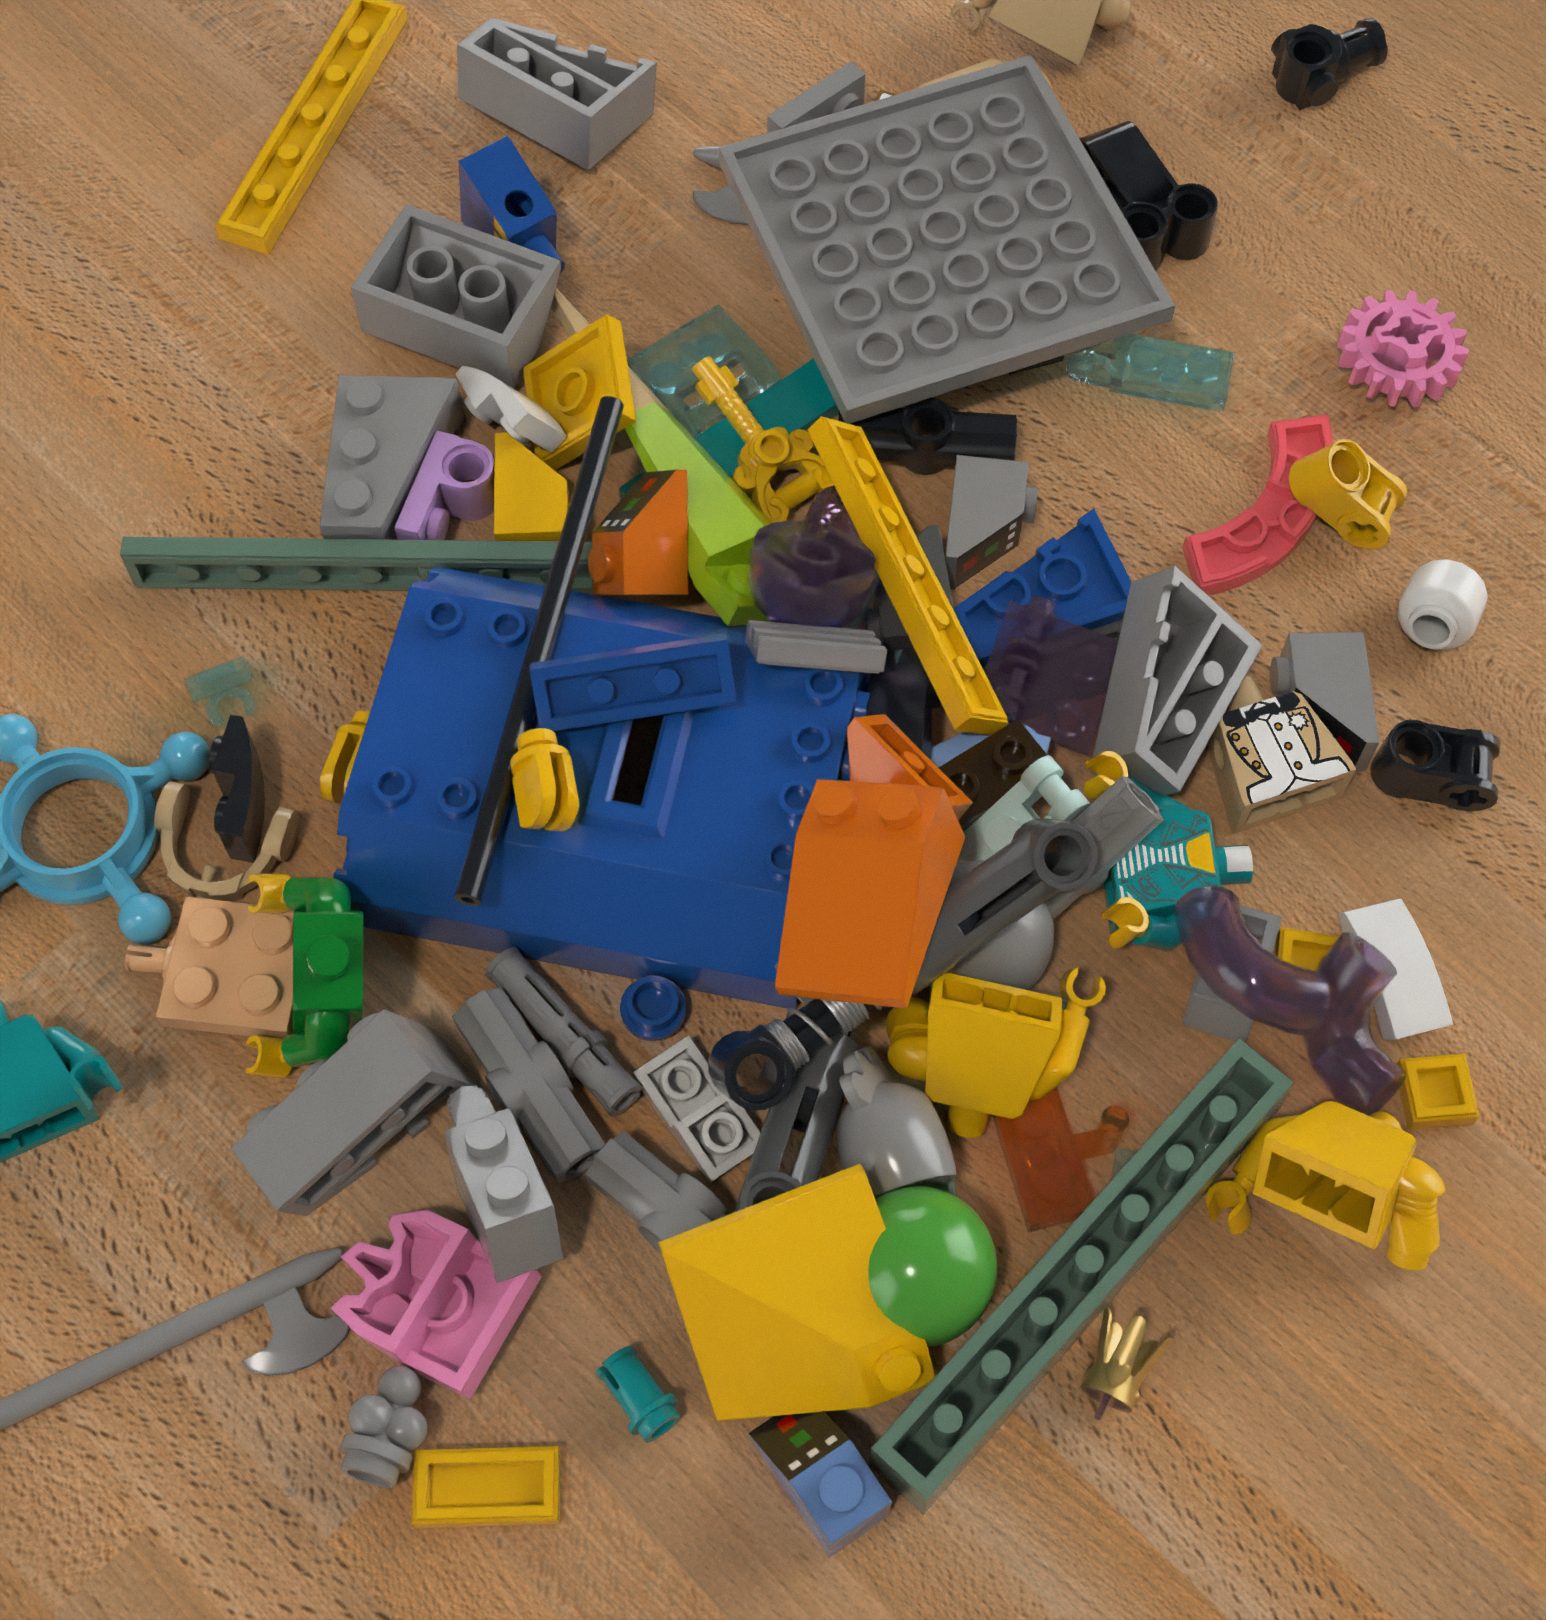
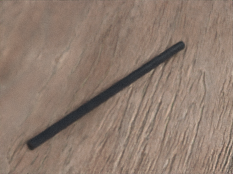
M612 396L602 397L598 405L454 898L465 905L479 906L481 904L514 790L512 781L514 776L511 771L510 760L518 752L516 741L518 736L523 732L531 730L536 713L529 671L530 663L547 661L552 658L623 412V402Z

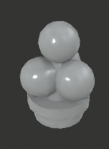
M393 1366L386 1370L378 1381L377 1391L379 1396L374 1394L365 1395L355 1400L351 1406L348 1421L354 1433L344 1435L339 1449L345 1455L340 1470L347 1476L374 1486L394 1488L400 1473H407L409 1471L413 1457L408 1451H413L422 1445L427 1437L428 1426L424 1415L419 1410L410 1407L416 1403L421 1395V1382L418 1374L406 1366Z

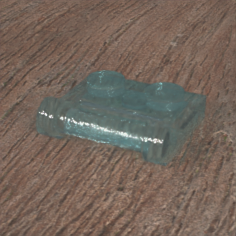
M719 304L627 359L631 370L693 437L702 433V426L723 414L715 402L708 406L704 399L689 407L683 401V398L696 391L695 386L699 380L692 372V368L703 358L711 356L719 368L726 365L730 370L740 364L747 371L736 378L739 385L735 391L743 401L758 391L762 393L781 380L773 362Z

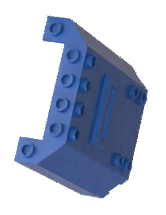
M436 566L428 571L427 582L419 580L414 582L410 586L339 809L337 835L347 837V855L343 868H338L334 872L333 878L345 883L349 888L351 910H362L363 927L495 953H501L508 948L516 947L526 959L636 980L646 976H660L673 981L679 988L787 1009H797L799 999L796 996L779 995L775 989L777 971L774 967L779 959L796 832L817 779L850 781L847 726L854 717L867 716L870 693L867 692L871 673L758 664L745 643L747 625L727 626L721 617L571 591L551 660L726 633L737 703L664 714L641 806L613 801L634 719L553 731L556 734L558 745L565 747L572 759L579 798V809L575 821L564 832L545 830L544 827L540 830L521 828L513 790L481 904L479 906H469L458 902L454 895L545 586ZM537 711L531 730L539 728Z

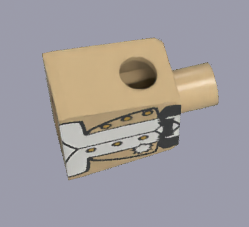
M1245 676L1227 707V712L1223 714L1208 741V752L1233 834L1342 798L1356 771L1351 759L1302 694L1291 691L1264 700L1253 677Z

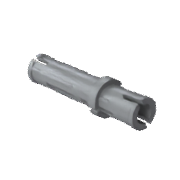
M511 947L498 954L487 966L486 970L488 972L485 973V976L497 988L501 987L524 1019L555 1051L567 1076L570 1078L577 1077L596 1097L611 1117L623 1113L634 1104L641 1095L640 1091L643 1090V1087L633 1079L607 1050L608 1041L598 1030L590 1031L570 1010V1007L534 970L518 948Z

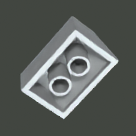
M406 204L351 286V291L362 332L457 368L468 366L479 369L514 389L523 375V367L531 362L541 345L561 270V263L558 259Z

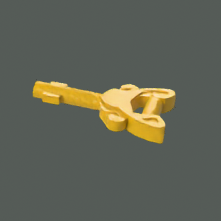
M707 356L693 366L692 372L699 380L695 386L696 390L708 406L714 402L717 404L737 434L745 442V446L738 454V467L732 474L733 481L746 494L752 493L753 502L780 531L787 521L789 511L815 494L818 497L826 498L838 495L821 457L810 452L813 447V441L807 430L796 429L790 434L783 427L764 430L735 391L739 382L726 365L719 368L711 356ZM797 469L801 473L800 476L776 492L771 488L770 481L778 471Z

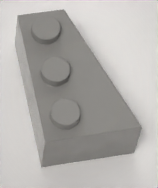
M385 1009L380 1013L371 1014L352 1027L347 1035L348 1042L329 1059L320 1060L308 1067L299 1076L296 1083L298 1087L281 1103L263 1109L250 1120L246 1127L248 1133L235 1143L231 1149L276 1211L308 1216L378 1165L372 1155L394 1136L406 1129L410 1136L415 1138L430 1127L429 1122L423 1115L447 1099L449 1094L459 1089L461 1085H477L478 1088H481L435 1029Z

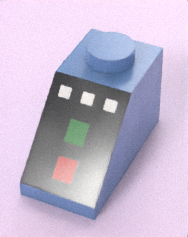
M824 1411L773 1416L748 1433L749 1438L828 1558L888 1517L892 1504L891 1499L852 1441Z

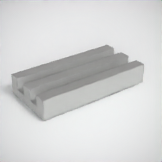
M748 620L745 643L758 664L877 674L884 672L887 649L885 646H881V641L875 638L873 631Z

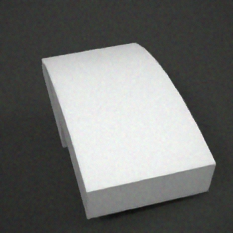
M462 366L455 373L467 394V397L464 399L465 405L482 422L491 424L494 420L501 424L518 442L527 444L529 441H532L551 453L566 439L567 435L549 412L535 401L487 372L473 367Z
M1401 898L1338 913L1353 976H1367L1382 1040H1397L1453 1025L1447 999L1430 952L1413 917Z
M689 1035L634 1071L631 1075L643 1087L641 1091L710 1183L754 1153L760 1131L743 1107L730 1100L713 1085L708 1073V1063Z

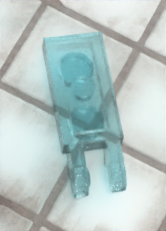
M1128 334L1081 349L1080 353L1074 352V355H1070L1066 370L1067 374L1074 381L1078 380L1080 383L1087 382V384L1107 387L1110 392L1220 412V410H1224L1235 352Z

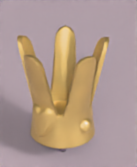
M1106 1306L1095 1362L1091 1369H1087L1084 1372V1381L1080 1386V1389L1085 1394L1100 1402L1095 1414L1097 1420L1102 1418L1107 1406L1125 1413L1132 1412L1134 1404L1140 1399L1138 1392L1140 1384L1174 1340L1171 1337L1164 1338L1160 1343L1156 1340H1150L1139 1350L1147 1326L1145 1319L1142 1316L1132 1318L1122 1335L1121 1326L1117 1322H1111L1112 1313Z

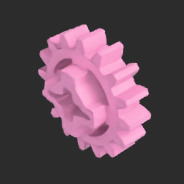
M1386 290L1381 304L1368 296L1364 298L1360 310L1352 308L1349 312L1337 343V348L1342 350L1338 364L1339 367L1353 368L1348 380L1351 385L1362 382L1369 385L1366 394L1367 398L1373 399L1382 392L1388 394L1389 406L1395 407L1400 397H1407L1413 407H1419L1425 393L1431 399L1438 401L1441 399L1445 387L1453 388L1469 352V349L1462 346L1467 332L1465 329H1451L1456 314L1453 311L1442 315L1435 311L1438 305L1437 299L1432 298L1423 305L1417 303L1416 291L1410 290L1405 300H1397L1392 290ZM1433 360H1438V362L1431 367Z

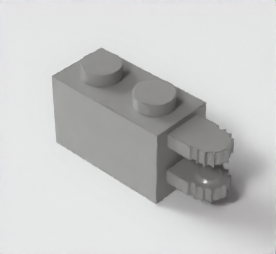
M461 1085L459 1089L449 1094L450 1098L447 1099L449 1115L454 1127L444 1130L456 1187L496 1283L563 1260L554 1204L510 1108L495 1112L487 1092H484L483 1088H478L477 1085Z

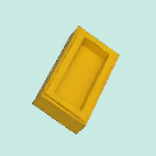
M559 1446L415 1450L412 1525L414 1528L559 1524Z

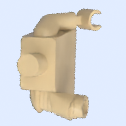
M957 0L950 13L954 17L960 8H968L975 16L968 30H976L983 18L987 17L1073 65L1079 66L1094 24L1105 30L1119 28L1124 25L1130 15L1131 2L1130 0Z

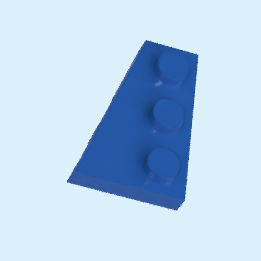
M1093 508L1078 519L1077 526L1058 540L1054 537L1036 549L1034 557L1013 572L1005 571L954 607V612L981 666L984 667L1123 619L1132 581Z

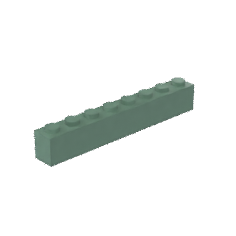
M1239 1038L871 1448L869 1465L924 1515L1105 1309V1306L1113 1300L1207 1193L1209 1188L1214 1185L1249 1145L1260 1127L1278 1112L1294 1082Z

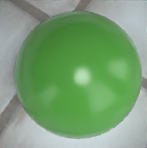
M907 1186L875 1197L886 1227L873 1247L868 1268L870 1289L878 1307L896 1325L906 1329L909 1333L920 1339H925L927 1347L945 1344L963 1335L980 1319L987 1309L996 1285V1250L984 1222L964 1201L953 1194L937 1188Z

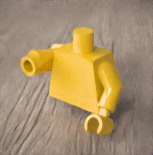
M1078 967L1069 969L1063 974L1059 984L1060 994L1065 1002H1067L1066 1009H1062V997L946 972L932 982L929 1004L921 998L911 997L907 1009L894 1007L888 1013L885 1023L887 1035L891 1042L887 1054L888 1061L900 1075L925 1081V1094L931 1101L950 1105L946 1118V1127L951 1132L966 1138L980 1137L985 1132L989 1114L1009 1119L1018 1118L1023 1114L1029 1100L1042 1099L1074 1072L1090 1022L1085 1016L1086 1009L1102 1000L1106 990L1105 982L1101 976H1096L1090 995L1082 1000L1073 991V982L1077 977Z
M1325 1101L1301 1115L1273 1118L1266 1121L1232 1168V1171L1236 1174L1234 1180L1221 1181L1209 1188L1206 1194V1207L1211 1222L1218 1218L1223 1209L1234 1207L1228 1215L1227 1224L1231 1234H1241L1248 1229L1252 1222V1213L1247 1197L1253 1189L1254 1195L1373 1250L1378 1246L1391 1221L1388 1236L1389 1244L1386 1253L1388 1259L1400 1268L1417 1271L1427 1267L1430 1256L1440 1246L1437 1201L1438 1196L1445 1193L1446 1187L1437 1171L1424 1161L1413 1157L1417 1141L1412 1134L1402 1130L1400 1123L1395 1117L1381 1111L1373 1112L1368 1116L1338 1102Z

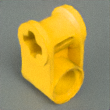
M1348 439L1336 441L1295 461L1290 468L1288 477L1290 489L1301 505L1312 510L1338 531L1345 541L1363 549L1374 550L1388 544L1392 533L1389 522L1394 510L1403 505L1408 492L1406 485L1399 477L1388 472L1367 455L1357 443Z

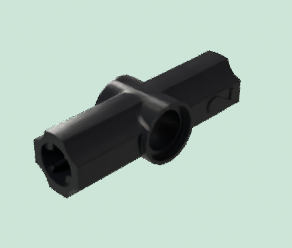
M931 397L909 404L905 408H897L850 423L851 425L862 427L878 460L901 461L905 468L921 475L935 474L943 470L947 464L956 465L957 455L1015 460L1016 415L952 411L948 404L940 399ZM839 411L838 421L845 422Z

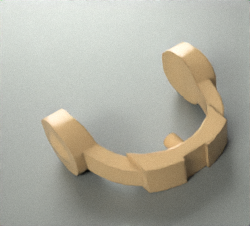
M169 781L161 791L155 809L154 826L161 833V854L168 870L167 876L179 889L194 898L197 895L212 900L230 902L240 900L245 892L258 885L257 882H248L250 875L268 874L276 861H286L294 848L299 830L300 816L296 810L279 807L264 837L261 853L246 872L243 871L231 879L213 882L217 868L206 865L201 880L196 879L184 871L177 854L178 837L182 832L188 811L190 790L185 784Z

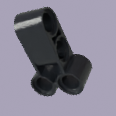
M1126 121L1079 138L1155 271L1159 268L1161 257L1164 253L1176 259L1191 260L1200 257L1206 252L1209 247L1218 206L1217 198L1209 188L1194 183L1178 185L1133 122Z

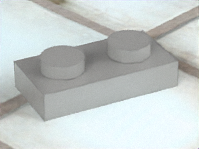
M853 62L847 63L767 116V133L863 105L865 73Z

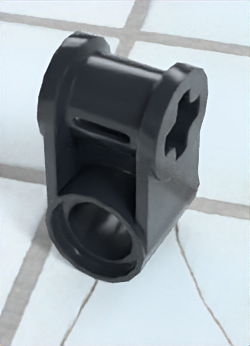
M1405 720L1398 723L1390 731L1373 758L1370 767L1371 778L1377 788L1386 795L1395 798H1408L1441 804L1459 811L1485 810L1494 806L1498 800V788L1492 783L1493 760L1500 753V741L1495 735L1482 730H1462L1429 724L1419 720ZM1399 754L1408 756L1416 765L1404 761Z

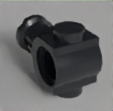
M1374 18L1358 21L1354 29L1340 34L1334 30L1314 24L1283 32L1275 39L1271 46V52L1276 57L1272 75L1276 79L1275 88L1285 101L1295 104L1299 111L1310 106L1325 104L1336 94L1339 83L1346 81L1350 70L1363 65L1368 67L1378 66L1385 62L1388 46L1383 28Z

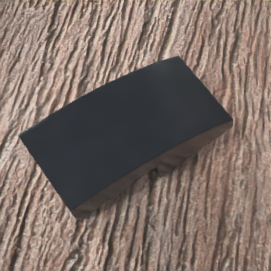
M914 648L887 651L884 672H879V674L871 673L867 692L870 693L867 716L885 714L929 759H932V709L940 708V700Z
M230 714L224 735L217 736L214 739L209 753V770L214 774L223 794L216 807L214 829L219 834L230 859L254 863L260 845L264 822V780L260 760L243 717Z

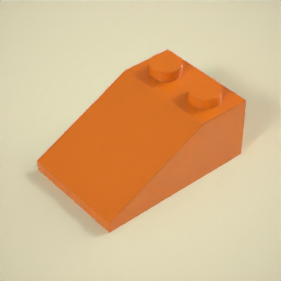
M817 779L796 832L775 980V989L779 995L907 1009L965 840V835L944 787Z

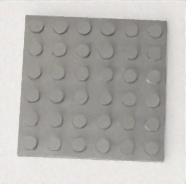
M1032 55L719 147V164L845 423L850 424L1172 321L1175 310L1173 300Z

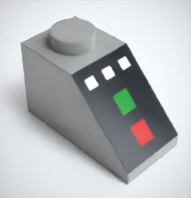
M957 455L945 553L950 589L954 590L1017 547L1022 522L1034 523L1038 487L1027 486L1029 462Z
M1364 632L1289 633L1280 657H1273L1271 661L1270 685L1272 693L1282 695L1293 691L1302 694L1351 759L1356 768L1355 772L1365 771L1379 745V736Z

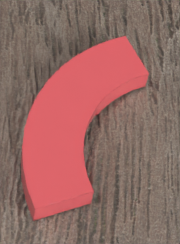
M1328 414L1271 422L1267 433L1271 451L1270 474L1265 489L1250 509H1246L1228 523L1203 533L1185 537L1182 548L1191 579L1208 596L1240 587L1264 575L1288 557L1309 533L1318 515L1297 501L1290 489L1288 477L1290 468L1295 461L1333 443Z

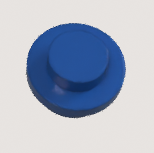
M660 976L640 978L630 984L622 995L620 1002L621 1018L626 1029L640 1039L647 1041L666 1039L676 1033L685 1020L686 1001L684 994L673 981Z

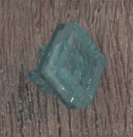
M244 656L184 678L193 702L210 696L206 710L210 721L216 727L224 724L218 707L220 701L226 696L238 697L242 701L247 715L255 712V702L252 695L246 689L238 686L253 680Z

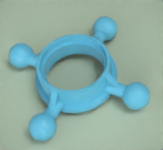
M19 714L1 715L0 761L14 763L19 770L10 778L0 795V892L16 882L32 896L50 903L62 905L91 903L112 896L120 907L118 913L119 928L128 940L137 944H152L159 941L170 928V909L159 896L151 893H142L133 881L150 861L159 838V832L154 826V814L157 804L152 793L173 779L192 781L201 777L209 767L210 748L201 736L192 732H178L164 741L160 749L159 759L146 767H127L110 755L89 748H62L40 755L36 750L38 734L33 723ZM75 779H96L114 785L126 795L128 819L125 829L115 845L99 858L78 867L62 869L41 865L25 855L21 841L24 819L34 802L54 786Z

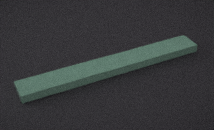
M123 536L120 556L136 588L409 591L410 586L417 580L427 582L428 571L435 566L546 586L558 541ZM592 542L584 543L571 591L593 593V580L588 571V556L592 548Z

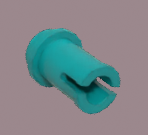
M631 1345L618 1350L602 1363L604 1366L598 1367L596 1375L605 1383L631 1420L627 1427L632 1435L640 1434L644 1441L648 1443L668 1432L679 1421L681 1416L675 1409L678 1403L676 1396L672 1393L665 1395L638 1357L636 1349Z

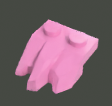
M427 1209L393 1214L388 1226L393 1235L394 1242L389 1250L359 1241L340 1256L364 1280L365 1289L360 1295H343L331 1309L358 1336L394 1361L413 1369L418 1375L470 1400L542 1276L537 1270H533L496 1283L481 1244L469 1229Z

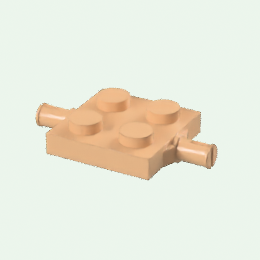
M185 897L177 932L170 941L167 948L135 945L133 943L129 944L127 947L129 954H125V969L128 972L138 971L162 974L164 984L155 1016L161 1027L249 1037L251 1035H261L284 1039L286 1036L293 1034L294 910H290L287 913H251L247 905L257 904Z

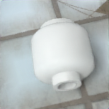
M1444 559L1432 560L1421 565L1411 576L1399 601L1397 617L1402 630L1411 640L1429 649L1452 650L1464 645L1475 633L1484 613L1488 598L1485 583L1475 570L1460 562Z

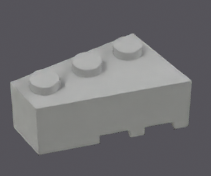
M495 18L489 19L457 44L459 99L586 170L592 168L653 115L657 66L655 61L640 58L637 66L607 58V48L590 44L588 52L558 45V35Z
M339 375L320 519V529L324 539L398 540L394 528L436 430L449 434H459L466 420L458 378Z
M1175 565L1131 582L1093 757L1105 751L1117 753L1125 761L1128 775L1163 795L1181 791L1262 647L1258 640Z

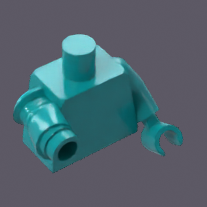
M0 1000L1 1163L100 1120L94 1108L95 1105L92 1102L93 1097L106 1087H113L117 1093L123 1089V1085L106 1059L101 1056L98 1049L61 1026L44 1029L34 1015H23L10 1021L3 1001Z

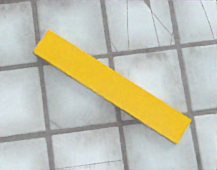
M387 0L351 1L214 226L219 240L269 255L407 22L408 18L404 5Z
M821 416L807 431L954 730L984 735L996 733L1009 724L1008 718L862 427Z

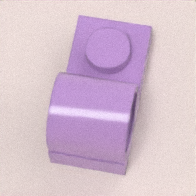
M436 430L394 528L397 539L444 540L448 531L450 517L466 521H476L494 512V459L492 453L486 446L476 441Z

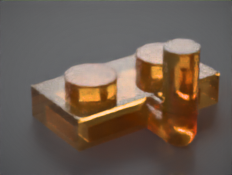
M1057 1087L1042 1099L1029 1100L1023 1114L1018 1118L1009 1119L991 1115L1028 1233L1075 1221L1092 1203L1094 1199L1081 1161L1107 1155L1117 1150L1129 1123V1116L1122 1107H1107L1103 1111L1096 1129L1072 1135Z

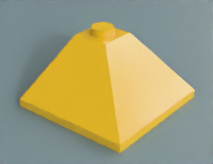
M861 1164L657 1242L717 1421L871 1408L925 1386L935 1378L926 1340L914 1336L887 1318L878 1307L872 1295L868 1272L870 1256L876 1241L886 1227L865 1170Z

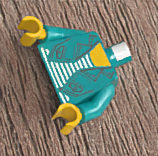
M1113 751L1102 752L1085 762L1086 768L1093 770L1098 775L1084 783L1085 795L1091 799H1097L1121 776H1125L1147 793L1159 808V812L1164 819L1162 823L1110 868L1108 877L1103 883L1107 909L1100 916L1103 920L1108 919L1110 930L1109 944L1115 949L1122 948L1131 942L1132 944L1164 951L1173 950L1204 928L1207 920L1213 917L1221 898V885L1251 883L1253 877L1251 849L1248 845L1215 846L1211 819L1207 813L1200 810H1190L1187 805L1149 788L1128 775V768L1120 755Z

